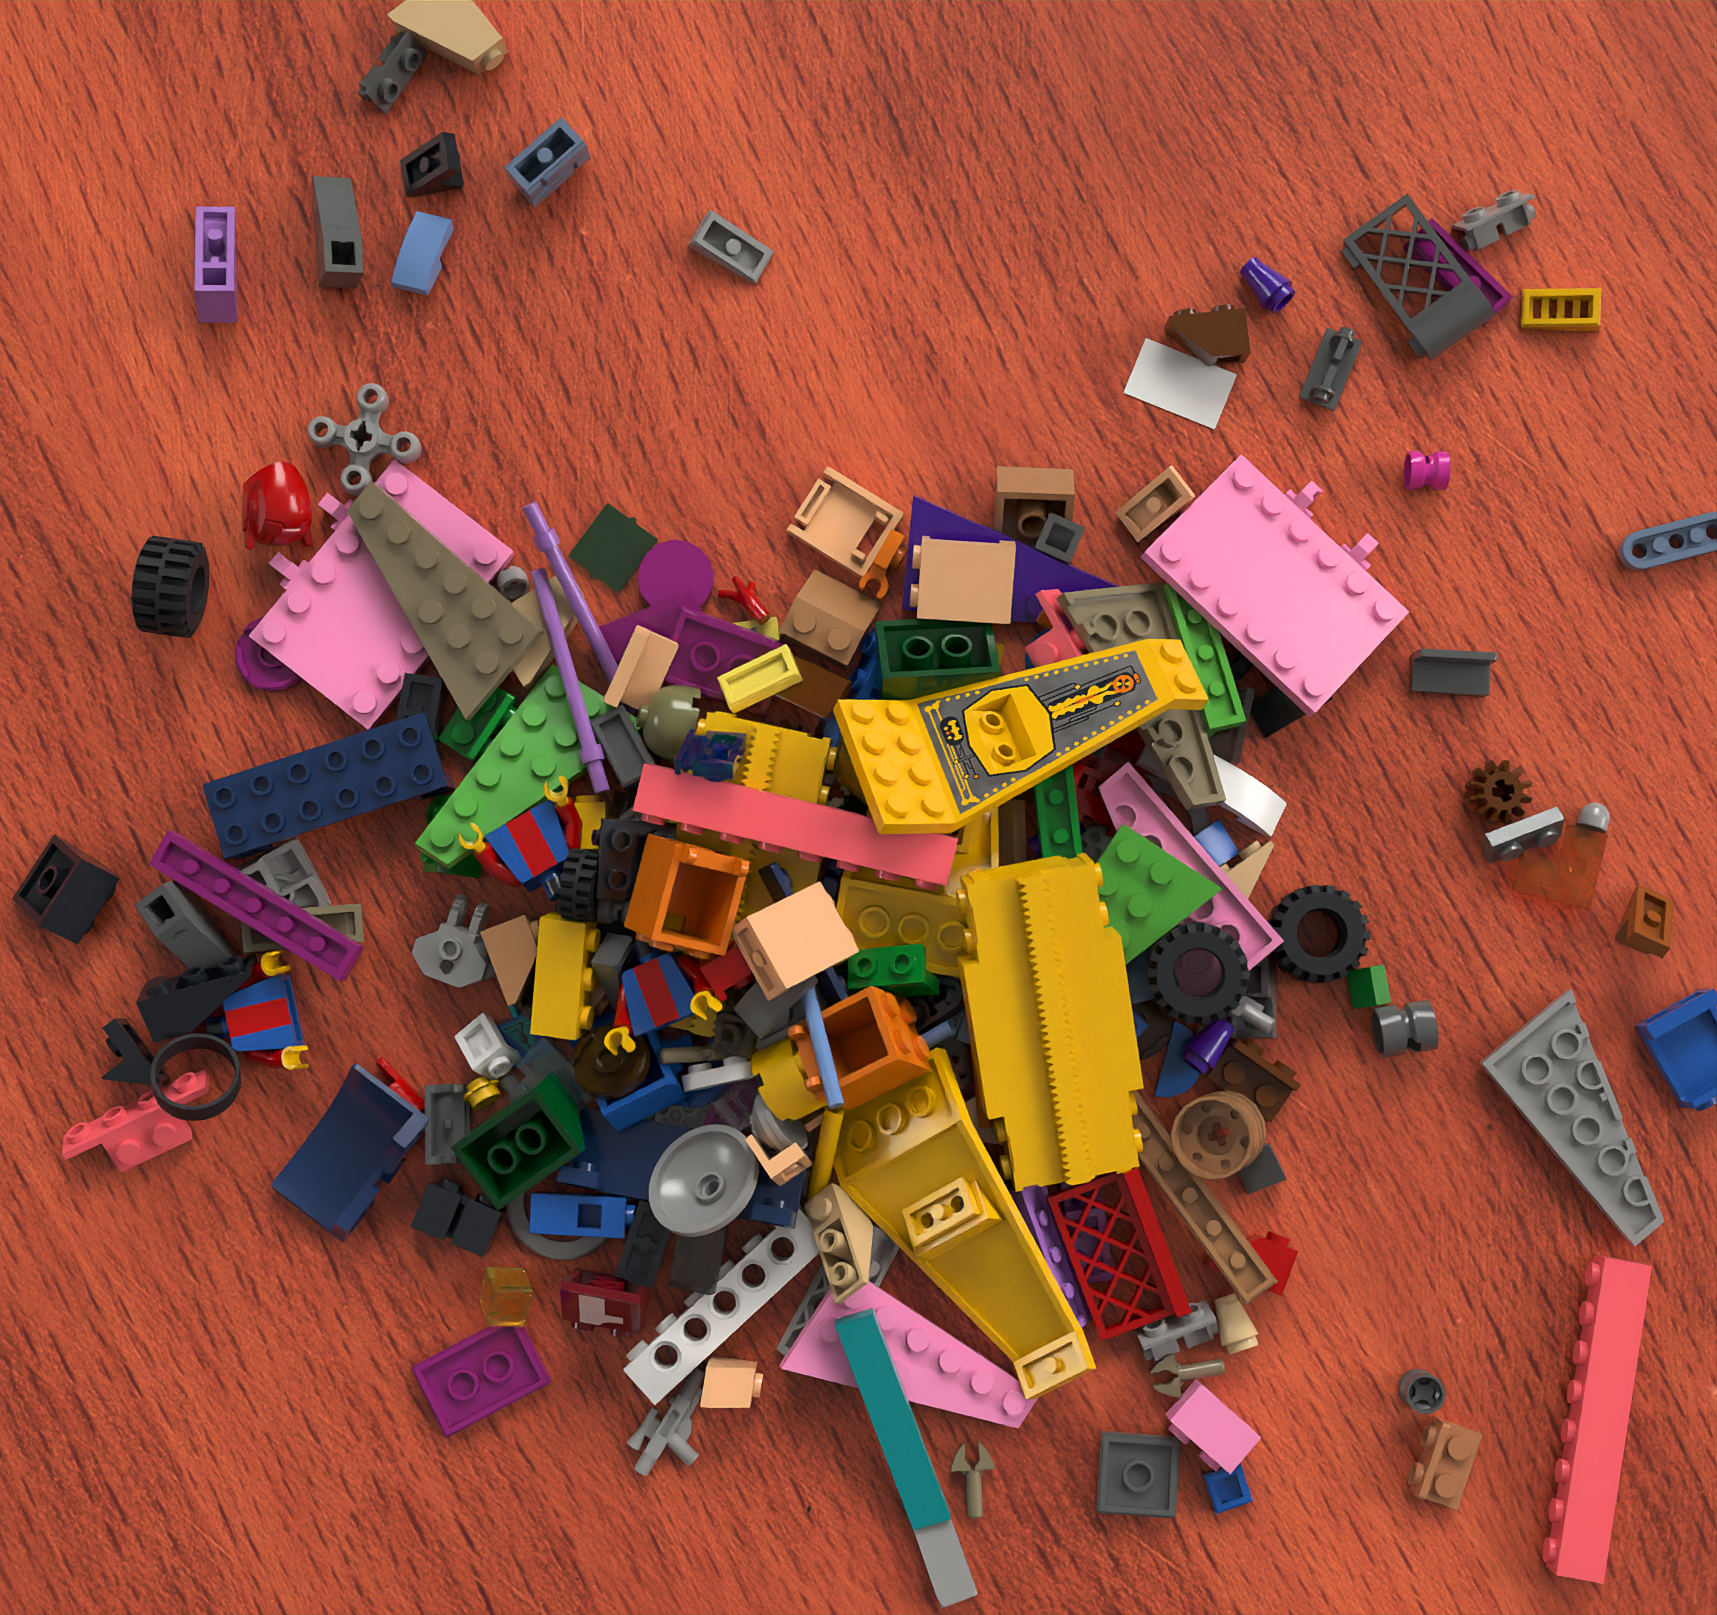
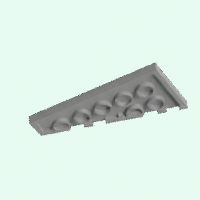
M1567 989L1480 1061L1479 1064L1630 1245L1636 1246L1665 1221L1649 1181L1642 1172L1635 1154L1637 1151L1632 1139L1628 1137L1622 1122L1623 1116L1600 1060H1597L1589 1040L1590 1034L1585 1022H1582L1575 1005L1576 999L1572 989Z

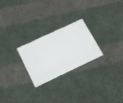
M1146 338L1124 393L1215 429L1237 374L1217 366H1206L1195 357Z

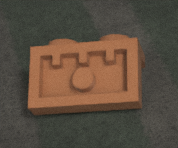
M1434 1416L1432 1425L1427 1424L1422 1433L1420 1444L1424 1448L1419 1462H1414L1410 1469L1408 1484L1411 1487L1409 1491L1424 1501L1428 1499L1458 1510L1483 1435L1477 1431Z

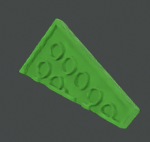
M551 664L415 842L416 849L447 869H450L474 852V849L464 848L458 839V832L465 841L470 842L476 838L477 832L472 829L469 823L479 826L483 836L482 841L487 842L486 834L519 817L535 805L538 806L548 800L544 794L546 780L550 790L557 793L563 789L559 776L565 777L569 785L587 773V765H582L578 752L581 749V745L558 667ZM578 681L590 721L616 708L603 702L605 697ZM627 712L639 735H641L643 728L636 727L637 717ZM594 734V737H595V740H596V744H600L599 741H598V739L596 738V736H595V734Z
M1122 824L1097 862L1101 867L1103 886L1097 887L1099 902H1105L1109 916V925L1104 926V928L1113 927L1121 935L1125 965L1222 890L1221 887L1125 824Z

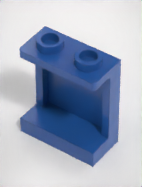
M1714 988L1699 989L1634 1026L1681 1108H1696L1697 1111H1702L1717 1103V993Z

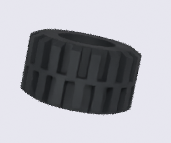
M152 536L147 539L139 553L132 582V612L138 630L183 638H190L195 633L205 611L209 590V561L205 547L201 542Z
M1311 885L1286 894L1280 899L1281 902L1273 907L1270 912L1272 917L1270 920H1267L1270 926L1284 940V942L1269 953L1272 960L1280 964L1278 968L1281 971L1291 974L1292 978L1298 981L1325 983L1348 976L1350 970H1355L1361 964L1359 959L1362 956H1366L1368 948L1365 947L1366 940H1370L1371 931H1366L1365 927L1369 920L1367 915L1361 914L1359 909L1362 906L1357 900L1352 901L1349 898L1351 894L1344 890L1338 891L1334 886ZM1312 911H1321L1333 920L1337 929L1336 945L1324 957L1308 955L1301 948L1297 939V927L1301 918Z
M1198 922L1182 924L1163 935L1161 940L1152 949L1153 951L1148 961L1147 976L1149 986L1157 1003L1175 1019L1178 1018L1190 1024H1209L1213 1020H1221L1227 1017L1226 1014L1231 1010H1235L1240 1005L1239 1001L1242 996L1245 997L1248 989L1247 981L1250 976L1247 957L1236 939L1219 927ZM1190 950H1206L1212 953L1221 965L1222 976L1220 983L1208 995L1199 997L1188 995L1176 984L1174 978L1175 964L1184 953Z

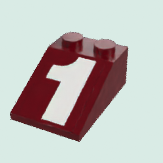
M575 1268L561 1281L562 1319L571 1321V1327L575 1329L594 1331V1327L598 1326L609 1328V1334L632 1338L633 1333L640 1334L644 1328L651 1288L615 1275Z

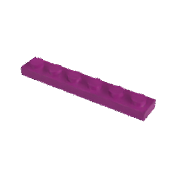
M175 831L166 832L149 865L339 981H346L364 948L360 943Z

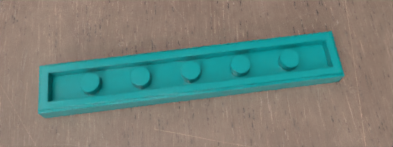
M874 1308L836 1319V1330L913 1531L950 1520L951 1514Z

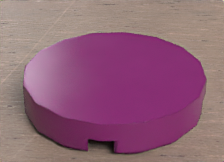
M670 540L657 544L646 553L639 565L638 584L641 595L649 606L694 590L699 605L702 607L713 592L714 573L710 560L700 548L688 541Z
M261 617L249 623L243 630L244 633L241 635L240 640L237 641L235 647L236 665L242 676L256 688L268 692L287 691L300 684L303 678L249 637L250 633L264 618Z

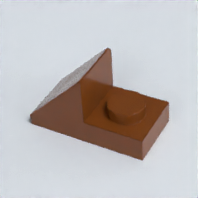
M1637 885L1615 933V939L1645 954L1651 953L1663 959L1671 946L1674 900L1641 885Z

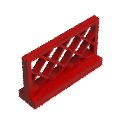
M1138 1167L1119 1174L1116 1172L1101 1174L1090 1182L1072 1185L1046 1195L1101 1341L1173 1314L1179 1318L1192 1313ZM1117 1181L1121 1193L1114 1207L1095 1200L1101 1186ZM1092 1190L1089 1196L1082 1194ZM1075 1197L1086 1203L1078 1220L1075 1221L1062 1215L1058 1202ZM1124 1202L1128 1213L1121 1211ZM1092 1205L1111 1213L1103 1232L1084 1225ZM1117 1216L1132 1222L1134 1226L1128 1243L1109 1235ZM1066 1224L1074 1227L1071 1235H1069ZM1080 1230L1099 1238L1091 1257L1075 1251L1074 1243ZM1137 1238L1140 1242L1142 1249H1139L1134 1246ZM1105 1241L1124 1249L1116 1268L1097 1260ZM1131 1252L1146 1258L1147 1266L1141 1279L1122 1271ZM1079 1260L1087 1263L1084 1272ZM1094 1266L1112 1274L1104 1292L1088 1285L1087 1280ZM1151 1274L1155 1285L1147 1282ZM1119 1277L1137 1284L1129 1303L1111 1296ZM1146 1288L1159 1294L1163 1306L1145 1311L1136 1307V1304L1143 1289ZM1093 1296L1101 1299L1098 1306H1096ZM1107 1302L1126 1309L1120 1322L1104 1327L1100 1316ZM1132 1313L1137 1314V1316L1130 1318Z

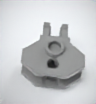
M462 894L455 897L447 922L440 923L438 931L417 938L412 950V955L424 975L458 988L473 985L496 976L480 933L486 929L491 905L484 902L479 903L474 911L470 926L465 925L463 922L468 909L469 897Z

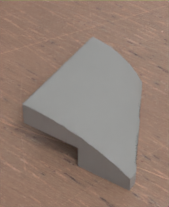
M297 836L236 868L299 907L331 906L332 902Z

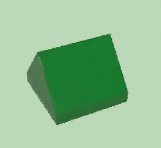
M1384 964L1359 968L1348 972L1346 979L1352 1009L1391 1003Z

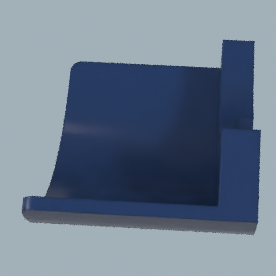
M354 1063L324 1116L296 1154L273 1180L272 1189L344 1243L375 1204L373 1200L381 1190L378 1188L382 1180L387 1184L393 1180L406 1161L404 1156L412 1146L417 1144L430 1119L359 1064Z

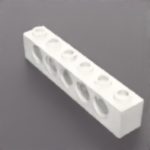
M800 1205L795 1229L775 1226L765 1237L758 1232L741 1248L746 1254L736 1264L729 1259L713 1274L717 1281L705 1291L700 1286L684 1301L688 1308L677 1318L673 1313L669 1314L655 1328L659 1333L656 1338L649 1344L641 1340L626 1354L630 1362L627 1363L623 1370L654 1405L819 1254L808 1215ZM779 1237L790 1239L794 1245V1252L789 1257H778L772 1250V1243L775 1239ZM750 1264L761 1266L765 1272V1279L759 1284L747 1282L743 1275L744 1268ZM728 1291L732 1293L736 1299V1306L729 1311L719 1309L714 1301L715 1295L718 1292ZM691 1318L703 1320L707 1327V1333L699 1338L692 1337L686 1330V1322ZM662 1345L672 1346L677 1352V1361L673 1364L662 1363L657 1357V1348Z

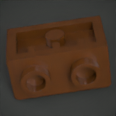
M1244 1038L1240 1042L1237 1039H1231L1223 1050L1214 1070H1209L1205 1077L1224 1091L1229 1090L1247 1097L1256 1104L1263 1118L1271 1123L1292 1091H1297L1300 1087V1084L1293 1079L1296 1072L1278 1060L1272 1065L1261 1057L1264 1050L1251 1040Z

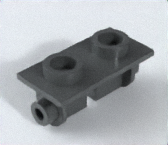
M408 31L405 34L399 32L397 37L393 35L390 38L391 41L378 58L384 63L382 68L373 65L363 81H360L358 84L360 90L357 94L367 102L372 100L384 114H387L428 55Z
M1341 327L1339 332L1326 328L1299 398L1335 411L1362 344V341L1353 338L1355 332L1352 329Z

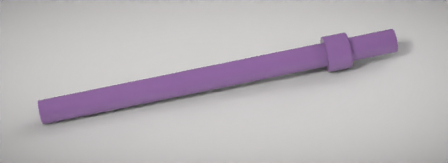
M534 501L522 507L536 535L533 537V540L539 552L544 551L611 684L618 665L558 546L560 540L554 528H549L537 502ZM619 702L620 705L623 704L626 711L630 714L638 711V709Z
M536 569L531 572V576L580 741L581 749L578 750L583 766L587 765L594 793H604L609 791L610 788L602 761L605 760L601 744H596L546 569Z

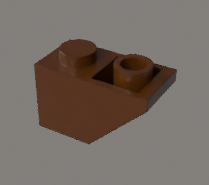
M1225 304L1213 307L1211 312L1197 313L1196 309L1187 308L1175 311L1173 316H1169L1165 324V334L1206 366L1245 363L1251 353L1245 308L1234 309V305Z

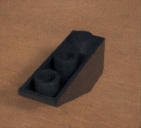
M238 955L231 956L215 966L207 968L195 966L183 972L182 975L171 978L159 976L149 980L144 985L136 1004L153 1042L191 1033L250 978L257 960L256 956L251 955L244 958Z

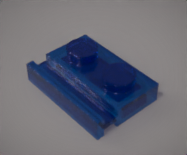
M690 729L675 758V774L681 775L684 769L693 770V776L704 777L712 782L733 779L746 750L747 734L707 730L704 736L696 735V729Z

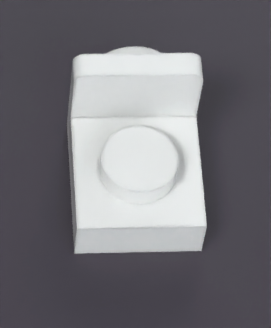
M484 1012L454 1036L472 1070L490 1080H497L499 1077L504 1076L513 1065L521 1060L519 1052L507 1045L492 1017Z

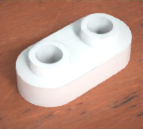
M739 1055L723 1059L724 1066L712 1069L711 1063L689 1066V1074L683 1075L681 1078L684 1092H690L756 1078L758 1074L753 1076L751 1061L747 1062L746 1055Z

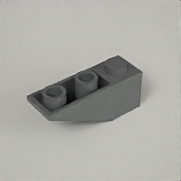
M313 176L318 287L356 289L364 274L362 236L351 178Z
M177 881L163 883L135 904L156 938L189 968L195 966L207 968L218 965L226 958L237 956L198 895Z

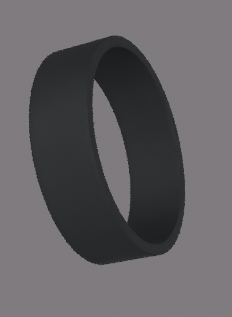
M193 1033L177 1037L159 1050L151 1065L150 1077L155 1100L165 1112L182 1120L200 1121L219 1115L234 1102L240 1090L241 1074L238 1057L228 1043L213 1035ZM190 1049H208L226 1057L234 1067L235 1076L229 1089L218 1099L203 1105L187 1106L171 1101L158 1088L157 1078L164 1064L180 1052Z

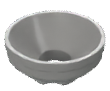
M759 1092L754 1100L752 1115L749 1117L752 1124V1132L758 1142L763 1144L768 1150L773 1149L779 1153L795 1142L802 1150L805 1149L808 1137L802 1118L789 1123V1118L784 1121L779 1120L767 1107Z

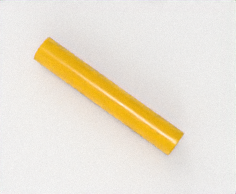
M828 1105L825 1106L805 1204L829 1186L844 1115L842 1107L829 1109Z

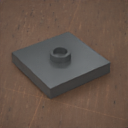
M1101 1430L1096 1512L1176 1518L1180 1440L1173 1435Z

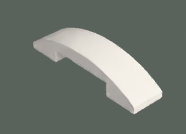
M1145 744L1136 765L1169 782ZM1213 754L1226 796V801L1219 805L1236 814L1235 820L1268 838L1271 837L1287 803L1249 774Z

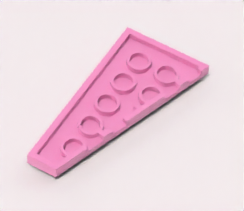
M1129 762L1098 787L1116 832H1118L1122 824H1125L1222 888L1220 892L1171 930L1182 924H1191L1193 922L1219 927L1229 933L1240 944L1248 960V970H1251L1284 942ZM1194 949L1184 953L1177 960L1174 968L1181 990L1191 996L1199 997L1210 994L1217 988L1222 976V969L1218 959L1212 953L1202 949Z
M869 1280L865 1286L840 1305L835 1303L830 1288L779 1365L784 1370L859 1388L836 1330L835 1320L874 1308L908 1401L1019 1428L1038 1399H1026L1020 1381Z

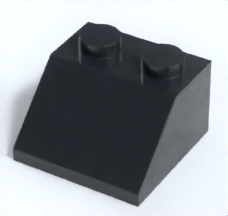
M54 834L12 900L40 927L78 944L83 935L92 929L96 915L103 904L113 896L116 884L120 878L107 866Z

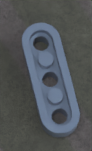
M1709 512L1633 532L1620 543L1618 553L1622 564L1630 570L1643 571L1716 552L1717 512ZM1707 527L1714 529L1716 533L1715 539H1710L1706 535ZM1670 537H1675L1676 539H1678V549H1674L1670 546ZM1634 546L1641 548L1643 552L1642 558H1636L1633 555L1632 549Z

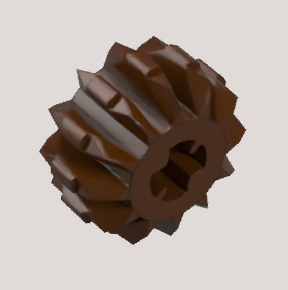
M1493 760L1485 762V771L1480 768H1475L1472 771L1476 781L1465 783V788L1474 792L1473 796L1465 799L1466 804L1477 802L1478 807L1474 810L1473 815L1478 818L1487 812L1486 821L1489 825L1496 824L1498 819L1504 825L1512 823V814L1517 817L1525 814V810L1520 803L1527 804L1532 802L1533 799L1530 795L1523 793V789L1531 787L1532 782L1530 780L1520 782L1519 777L1523 774L1524 770L1518 767L1510 772L1511 765L1509 760L1501 761L1499 766ZM1503 788L1505 795L1494 797L1492 789Z

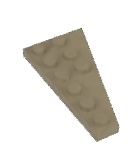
M370 481L347 509V512L464 718L471 720L544 631L377 483Z
M1162 582L1065 592L1056 598L1089 653L1144 639L1179 640ZM1167 710L1136 728L1186 810L1219 805L1226 801L1200 710Z

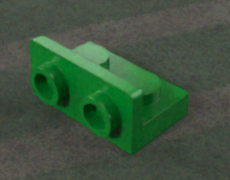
M498 687L471 720H466L458 707L438 740L476 764L518 709L517 705L520 701Z
M922 944L858 949L859 952L848 959V989L854 994L874 986L902 998L939 995V979L926 969V947Z

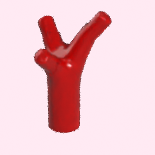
M734 576L732 581L737 591H718V597L729 598L741 604L759 625L765 624L771 618V614L755 595L756 584L754 582H749L748 588H746L740 578Z

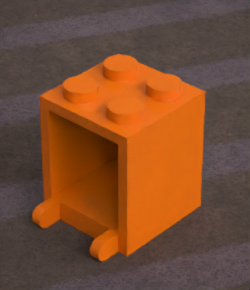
M648 833L624 927L637 932L635 939L647 942L649 946L658 949L673 951V948L686 951L688 955L708 960L711 953L725 956L750 861L719 850ZM666 912L684 916L680 931L663 927Z
M870 986L821 1011L844 1100L842 1108L853 1110L932 1071L927 1059L930 1057L929 1047L916 1030L914 1022L917 1020V1015L912 1004L907 999ZM805 1019L791 1026L786 1032L788 1038L796 1042L808 1079L804 1082L806 1090L813 1092L816 1100L827 1103Z

